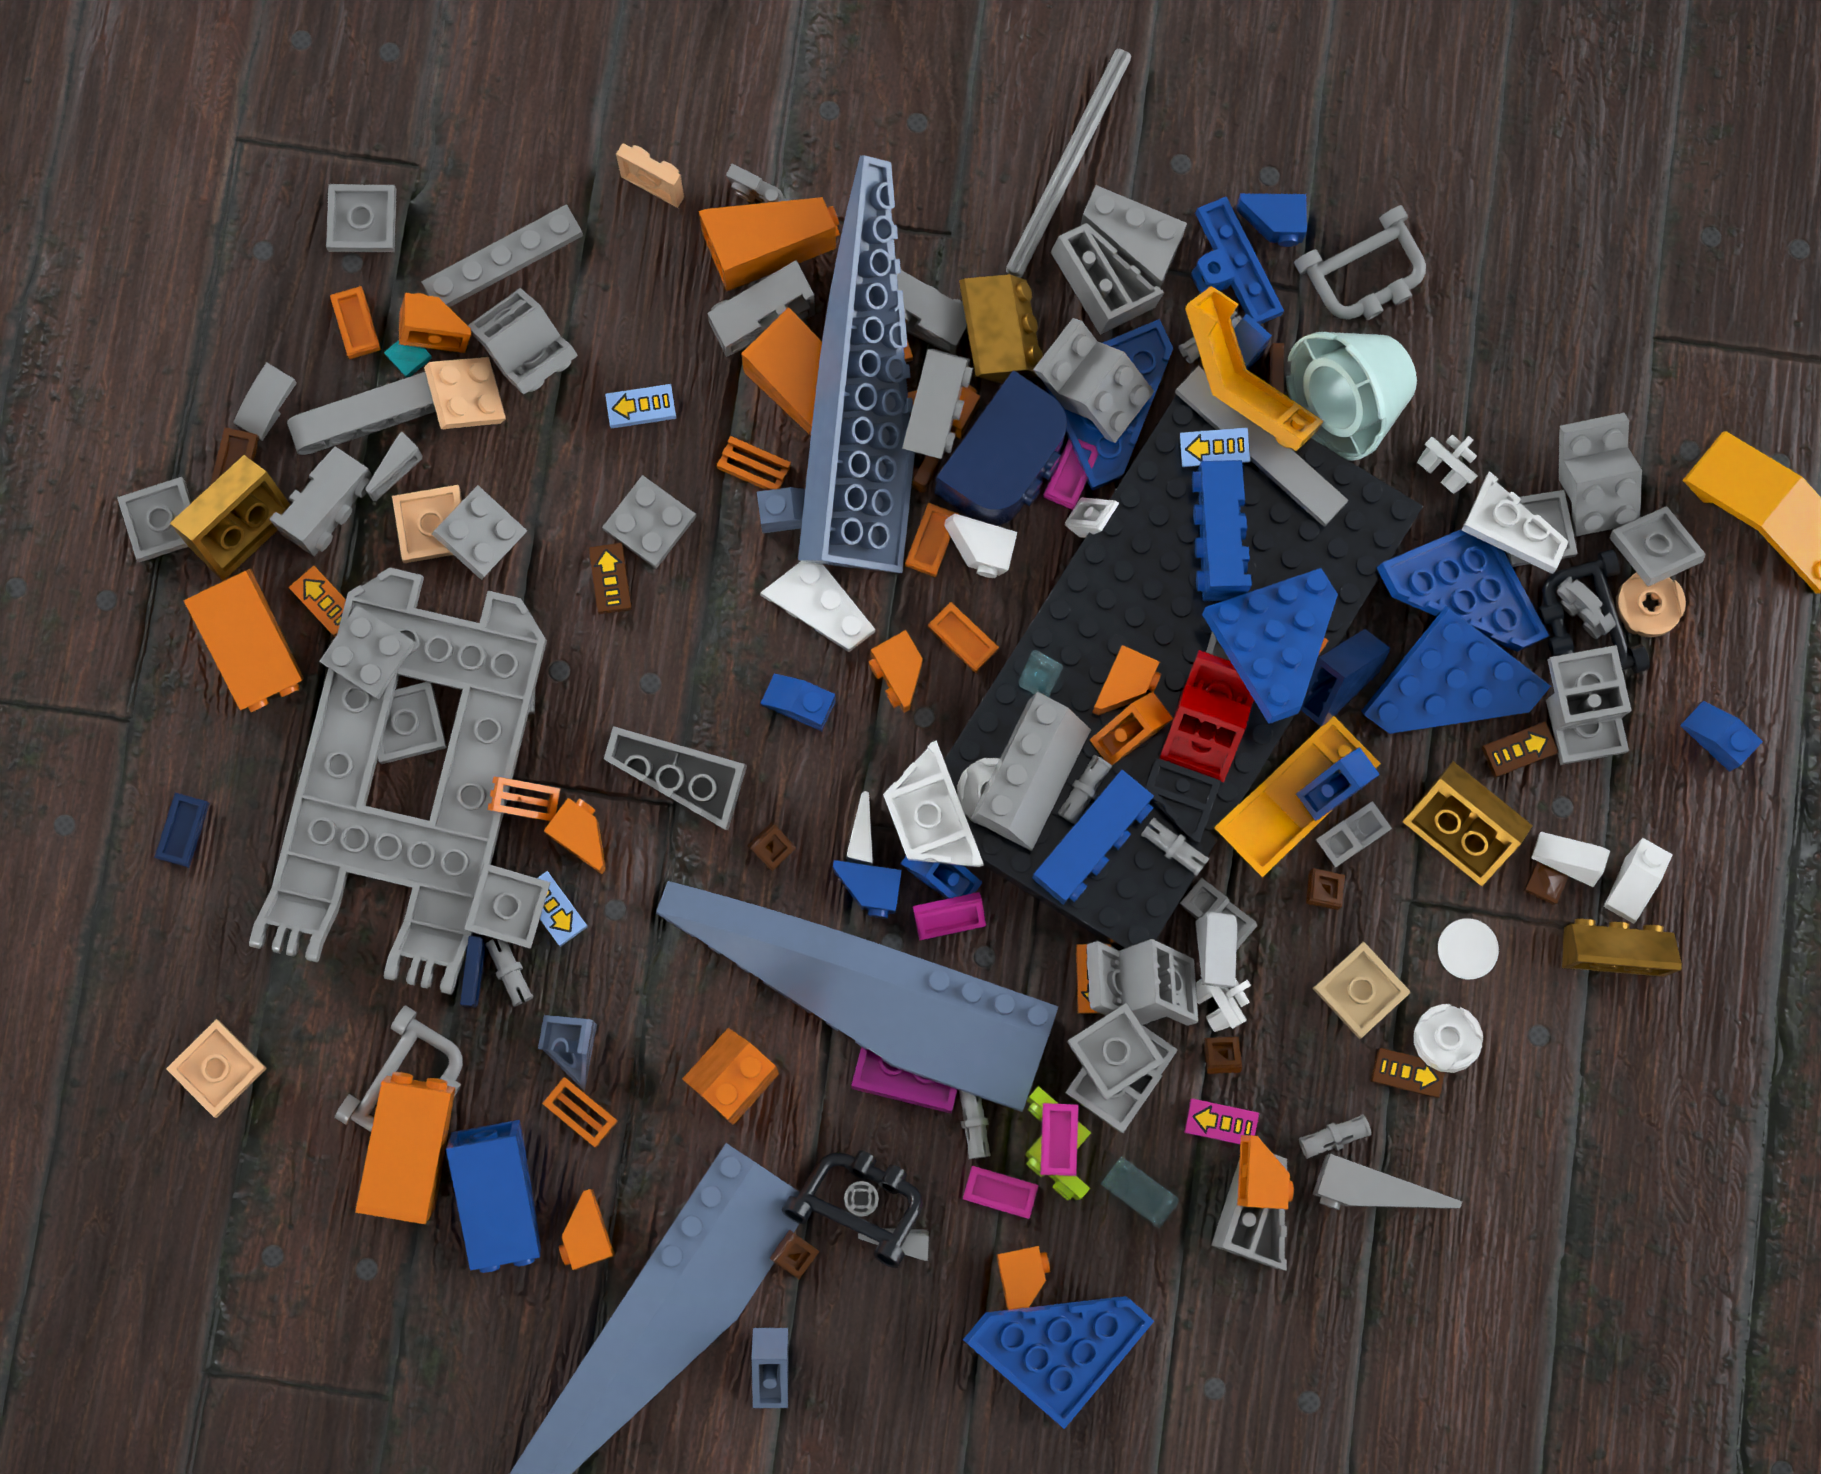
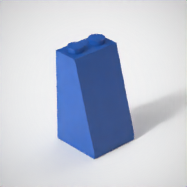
M520 1120L452 1132L446 1151L470 1271L479 1269L480 1272L486 1273L499 1269L502 1264L514 1262L515 1266H524L533 1263L535 1258L540 1257L541 1243Z

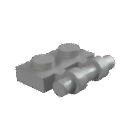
M731 164L726 176L732 184L731 188L736 191L735 194L750 203H753L754 199L763 203L787 201L778 188L764 182L762 178Z

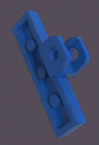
M1227 197L1197 208L1195 214L1214 250L1203 255L1191 272V277L1199 293L1201 294L1210 286L1218 291H1222L1231 285L1245 314H1248L1259 325L1281 316L1284 309Z

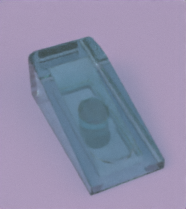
M1033 650L1019 679V686L1032 694L1039 692L1050 697L1060 679L1063 670L1062 664L1037 650Z
M1122 1156L1101 1183L1107 1190L1158 1228L1163 1225L1179 1203L1178 1198Z

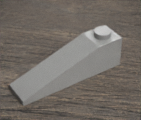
M1333 1154L1325 1155L1313 1191V1195L1321 1197L1320 1204L1337 1210L1340 1209L1341 1205L1456 1209L1460 1208L1462 1204L1460 1200Z

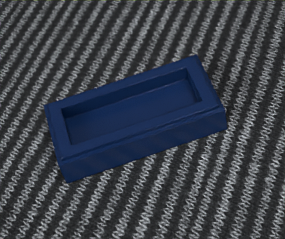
M179 793L174 794L154 858L190 868L210 805L208 801Z
M469 936L460 1000V1005L466 1008L476 1009L479 1003L486 942L481 937Z

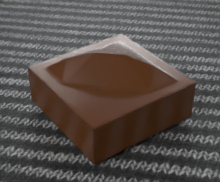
M926 455L924 461L913 468V489L921 493L926 492L939 467V458Z
M772 822L747 845L771 871L796 849L794 844Z
M1536 861L1523 891L1555 905L1569 876Z
M1315 868L1310 870L1306 904L1334 910L1342 908L1345 875Z
M1239 1037L1204 1038L1207 1074L1241 1073L1242 1060Z
M789 1230L770 1259L799 1280L819 1251Z

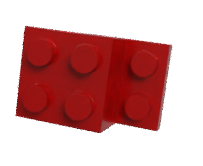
M1198 650L1159 759L1221 780L1223 783L1246 729L1251 706L1254 701L1231 661Z

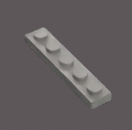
M566 204L421 282L429 296L439 297L448 307H451L581 238L583 232Z

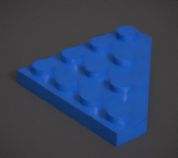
M1160 319L1103 342V344L1124 351L1155 391L1116 443L1107 440L1090 419L1064 409L1067 420L1065 433L1073 445L1072 448L1082 470L1085 471L1087 482L1092 491L1123 477L1164 374L1173 347ZM1043 382V385L1047 393L1055 398V396L1051 393V391ZM1078 439L1096 446L1098 456L1092 469L1088 462L1092 452L1082 448Z
M1462 529L1387 560L1376 567L1393 598L1436 617L1445 606H1448L1489 639L1518 652L1549 636L1504 551L1462 531Z
M1322 568L1207 606L1202 614L1269 724L1298 714L1302 707L1338 596Z
M1445 606L1361 712L1391 734L1529 713L1551 686L1452 609Z
M1122 1296L986 1312L964 1337L963 1341L1065 1429L1153 1324L1154 1320L1131 1299Z

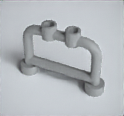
M1402 205L1389 210L1379 218L1385 230L1325 261L1322 260L1317 249L1302 255L1294 261V265L1300 275L1308 274L1330 313L1340 319L1348 320L1364 315L1366 320H1370L1384 311L1381 305L1391 299L1395 306L1405 302L1412 297L1410 290L1421 283L1426 274L1424 257L1404 223L1408 219V215ZM1398 238L1413 265L1412 273L1405 278L1394 281L1375 294L1367 295L1351 306L1341 305L1324 276Z
M406 1005L403 1006L390 1028L402 1036L363 1100L360 1101L349 1094L339 1107L334 1118L345 1125H348L352 1120L371 1132L374 1117L370 1113L378 1102L381 1082L386 1076H392V1073L398 1070L417 1038L447 1055L449 1065L440 1079L447 1081V1086L456 1087L455 1097L461 1087V1084L456 1079L463 1066L459 1048L452 1041L415 1020L417 1012Z

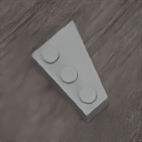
M1097 185L1092 192L1081 221V225L1089 224L1118 250L1117 254L1130 266L1134 265L1141 271L1140 275L1153 287L1158 286L1159 288L1162 286L1187 225L1186 222Z
M1085 223L1058 236L1051 254L1101 335L1155 308L1164 292L1158 286L1153 287L1140 275L1141 271L1134 265L1130 266L1117 254L1118 250L1089 224Z
M797 260L732 299L724 300L714 305L711 311L708 312L709 324L726 357L747 348L788 307L802 321L814 316V293Z
M928 349L902 449L940 459L944 457L945 452L951 453L956 436L955 433H951L954 419L960 420L964 401L959 399L962 388H968L973 371V368L969 367L971 359L935 349Z
M335 446L309 474L311 480L302 493L295 490L289 496V500L293 503L282 515L275 512L270 517V521L281 535L315 557L318 551L322 552L329 546L333 538L331 533L337 525H342L348 520L353 510L351 506L358 497L362 498L367 494L365 488L373 476L367 467Z
M1273 1154L1287 1170V1159ZM1238 1162L1211 1246L1263 1265L1286 1271L1285 1237H1287V1226H1285V1209L1237 1206Z

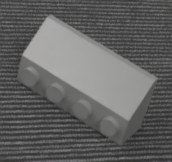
M1039 692L1034 694L1029 699L973 812L971 820L1032 851L1091 729L1068 707Z

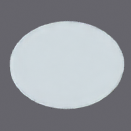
M1460 919L1452 922L1443 930L1438 941V955L1442 965L1452 975L1461 979H1477L1491 971L1498 959L1499 946L1495 934L1486 924L1475 919Z

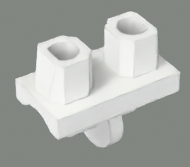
M1451 435L1446 443L1455 450L1453 453L1448 451L1433 437L1424 444L1427 448L1423 451L1417 463L1430 474L1442 461L1448 464L1452 470L1441 483L1453 494L1467 483L1471 484L1478 477L1458 459L1462 456L1469 463H1472L1477 457L1468 448L1473 442L1470 436L1461 442L1454 435Z
M1235 978V987L1230 988L1231 990L1226 987L1202 985V979L1196 982L1197 1003L1201 1004L1214 997L1220 1007L1206 1016L1214 1032L1230 1026L1233 1029L1247 1021L1233 996H1235L1241 1007L1250 1003L1243 990L1251 986L1248 980L1239 984Z

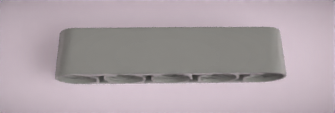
M422 372L295 415L287 421L297 454L306 455L436 412L426 373Z

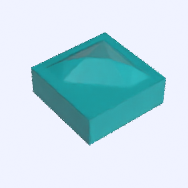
M399 340L384 352L386 357L405 378L411 377L432 359V356L425 348L399 345Z

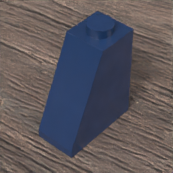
M1364 629L1320 656L1309 682L1308 694L1300 710L1321 727L1325 725L1380 672L1391 648Z

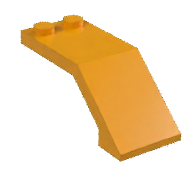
M1210 286L1191 300L1185 310L1212 395L1273 435L1276 441L1283 447L1292 448L1297 451L1318 431L1323 420L1246 369L1231 321V317L1239 304Z
M1727 431L1722 432L1683 479L1684 483L1703 503H1714L1758 530L1815 593L1821 594V497L1799 474Z
M1333 716L1261 785L1222 819L1214 829L1263 877L1329 814L1327 813L1315 821L1297 797V792L1341 758L1359 747L1375 768L1381 763Z

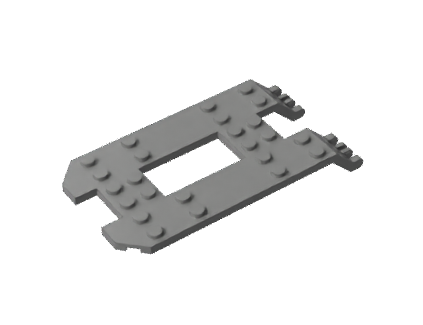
M388 568L379 573L376 578L348 592L338 633L356 605H358L416 643L379 700L328 668L272 888L253 925L249 946L261 949L265 944L266 931L269 925H275L279 927L272 943L273 952L281 954L289 929H291L286 955L292 957L297 955L300 945L299 940L304 932L312 934L306 949L305 958L309 961L318 962L323 944L339 912L348 873H353L412 887L404 922L387 959L384 979L397 980L400 972V962L403 956L413 958L407 973V984L416 985L423 961H426L421 987L426 989L431 987L434 969L439 964L447 966L440 984V990L443 993L452 994L457 976L466 957L468 938L473 936L474 933L464 930L483 864L491 865L504 814L487 810L488 803L492 802L490 792L494 790L495 783H492L493 776L513 778L547 640L521 598L488 591L480 623L417 609L424 577L419 574ZM399 675L462 690L429 821L366 806ZM504 785L503 792L509 793L510 786ZM501 799L500 805L506 806L507 800Z

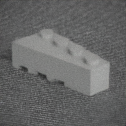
M901 270V273L897 274L898 290H903L906 332L950 354L956 355L968 332L963 301L958 299L952 300L934 287L926 285Z
M613 726L604 760L710 820L719 827L729 830L747 765Z

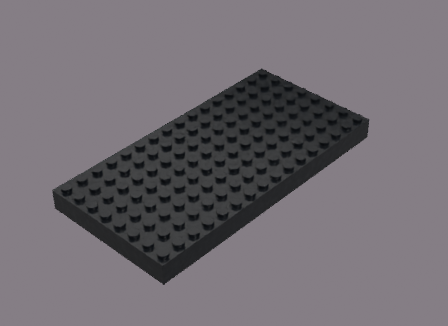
M1178 395L1171 402L1110 500L1117 501L1119 504L1101 532L1094 535L1090 532L1088 533L944 760L957 793L958 782L967 767L983 758H1001L1029 699L1037 692L1068 707L1091 729L1032 851L982 825L972 822L966 815L965 817L983 861V866L1103 941L1111 944V946L1119 951L1150 939L1156 940L1195 877L1192 871L1173 857L1168 859L1164 856L1166 854L1165 851L1146 837L1141 836L1150 821L1156 818L1158 822L1177 836L1181 834L1186 837L1184 841L1204 856H1208L1220 837V834L1214 827L1240 804L1294 717L1292 715L1269 724L1255 700L1253 701L1246 729L1225 781L1219 785L1199 844L1193 843L1151 800L1149 805L1153 807L1152 811L1141 824L1134 820L1127 829L1131 833L1130 837L1119 850L1113 846L1108 851L1105 857L1109 859V862L1097 876L1092 872L1083 881L1087 888L1075 902L1069 898L1063 905L1032 879L1037 869L1075 826V824L1058 814V811L1074 788L1072 787L1075 779L1079 780L1093 755L1103 759L1090 739L1130 705L1119 707L1101 715L1092 713L1121 646H1126L1160 662L1156 671L1162 675L1154 690V694L1174 718L1178 702L1198 650L1206 652L1212 630L1202 615L1204 609L1207 606L1222 602L1203 601V592L1197 591L1196 573L1197 571H1202L1201 558L1195 557V538H1200V525H1194L1193 511L1194 505H1199V493L1193 492L1192 474L1193 472H1198L1199 466L1182 467L1180 433L1216 429ZM1310 438L1297 451L1292 450L1349 500L1325 527L1321 525L1251 461L1242 463L1245 504L1244 507H1240V511L1245 513L1247 518L1246 539L1242 540V546L1249 547L1250 560L1247 573H1244L1251 574L1252 586L1248 593L1322 568L1338 593L1324 636L1329 641L1318 656L1319 658L1339 644L1380 577L1376 567L1392 558L1423 505ZM1173 719L1154 736L1112 765V768L1096 791L1098 793L1095 800L1091 799L1081 817L1121 770H1124L1145 788L1154 761L1160 757Z

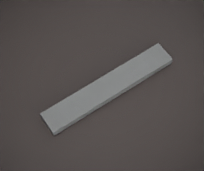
M1198 366L1176 389L1175 393L1216 430L1248 428L1250 461L1324 527L1349 501L1292 449L1280 445L1273 435L1213 396L1206 373L1201 367Z

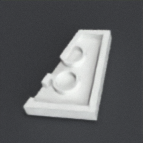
M1489 471L1462 531L1553 574L1569 541L1541 516L1533 515L1520 503L1521 499L1514 492H1507L1497 483L1498 478Z
M801 561L760 592L762 597L780 606L788 614L814 628L815 631L848 652L875 632L872 624L823 564Z

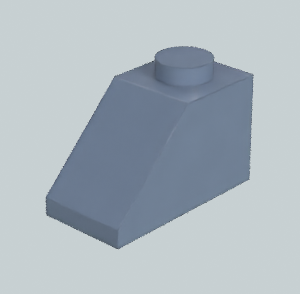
M788 487L757 491L762 533L801 528L805 489Z
M753 1328V1408H788V1328Z

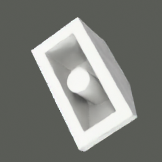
M955 513L945 520L944 526L968 567L977 569V574L988 578H996L997 575L1000 576L1009 570L1017 532Z
M1642 838L1625 857L1604 907L1634 924L1660 884L1673 854Z

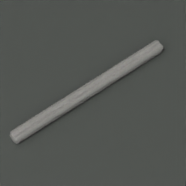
M1122 49L1115 50L1006 266L1008 274L1019 278L1023 276L1130 62L1131 54Z

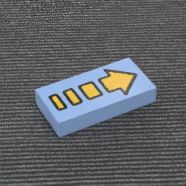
M671 384L605 394L611 429L677 419Z
M1248 428L1180 433L1182 467L1199 466L1201 461L1242 460V463L1250 462Z
M546 871L537 878L551 882L540 920L561 947L588 926L549 872Z

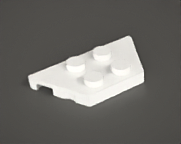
M937 741L931 742L927 750L883 794L907 859L974 867L983 866V861Z

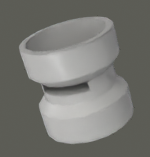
M864 1181L851 1184L845 1191L844 1196L845 1206L848 1211L860 1217L868 1216L874 1212L879 1200L875 1187Z

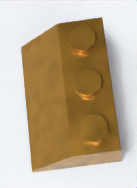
M1010 274L959 280L975 375L1004 384L1013 370L1027 380L1038 377L1033 369L1042 359L1043 354L1038 346L1036 335L1038 325L1032 313L1030 302L1032 292L1027 280Z
M243 455L170 524L186 545L224 581L277 531V528L270 521V517L275 512L282 515L291 504L269 474Z
M1454 761L1432 784L1403 820L1404 824L1481 886L1487 882L1521 845L1533 826Z
M1575 919V924L1564 927L1562 968L1660 977L1681 971L1682 963L1675 934L1663 932V926L1643 925L1642 930L1629 929L1630 924L1625 922H1609V926L1604 927L1595 926V920Z

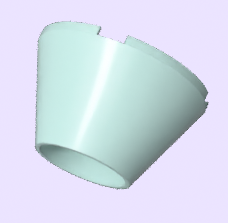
M1315 332L1298 340L1288 356V361H1292L1291 374L1286 376L1289 398L1323 420L1322 425L1311 438L1348 461L1362 459L1376 450L1416 390V371L1408 352L1398 341L1387 335Z

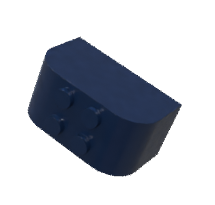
M1013 370L937 475L935 494L968 517L992 525H1001L1010 521L1019 513L1024 504L1030 507L1041 491L1039 489L1042 484L1041 480L1043 478L1049 480L1059 466L1058 461L1061 458L1060 452L1067 427L1066 415L1061 404L1050 394Z

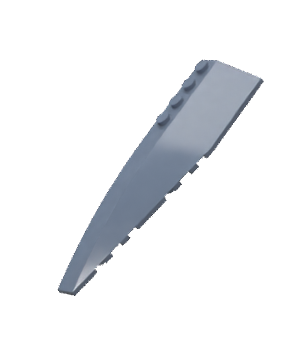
M865 155L859 158L849 198L826 313L816 385L798 560L825 565L902 573L915 452L902 449L910 420L909 412H912L913 401L912 398H908L906 378H910L909 364H906L904 357V348L908 345L903 290H898L897 274L901 273L900 259L895 258L894 239H898L897 225L893 224L891 209L895 207L891 162Z
M670 881L667 882L656 914L690 936L703 941L719 955L723 954L735 962L742 970L763 980L764 984L807 1012L814 1013L826 1021V1024L833 1029L840 1030L855 1040V1043L866 1050H871L887 1064L1003 1106L1023 1111L1058 1006L820 924Z
M726 1143L592 1345L510 1474H572L738 1319L774 1264L770 1259L773 1252L788 1231L795 1232L799 1226V1223L792 1221L783 1214L782 1208L788 1197H797L800 1192Z

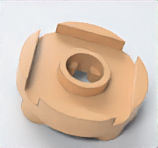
M1636 572L1620 586L1616 596V610L1625 629L1631 634H1638L1643 637H1658L1668 633L1678 624L1686 607L1682 587L1676 580L1673 581L1670 577L1648 587ZM1646 595H1651L1652 600H1658L1659 605L1654 608V612L1649 611L1648 608L1643 606L1642 602L1646 600Z

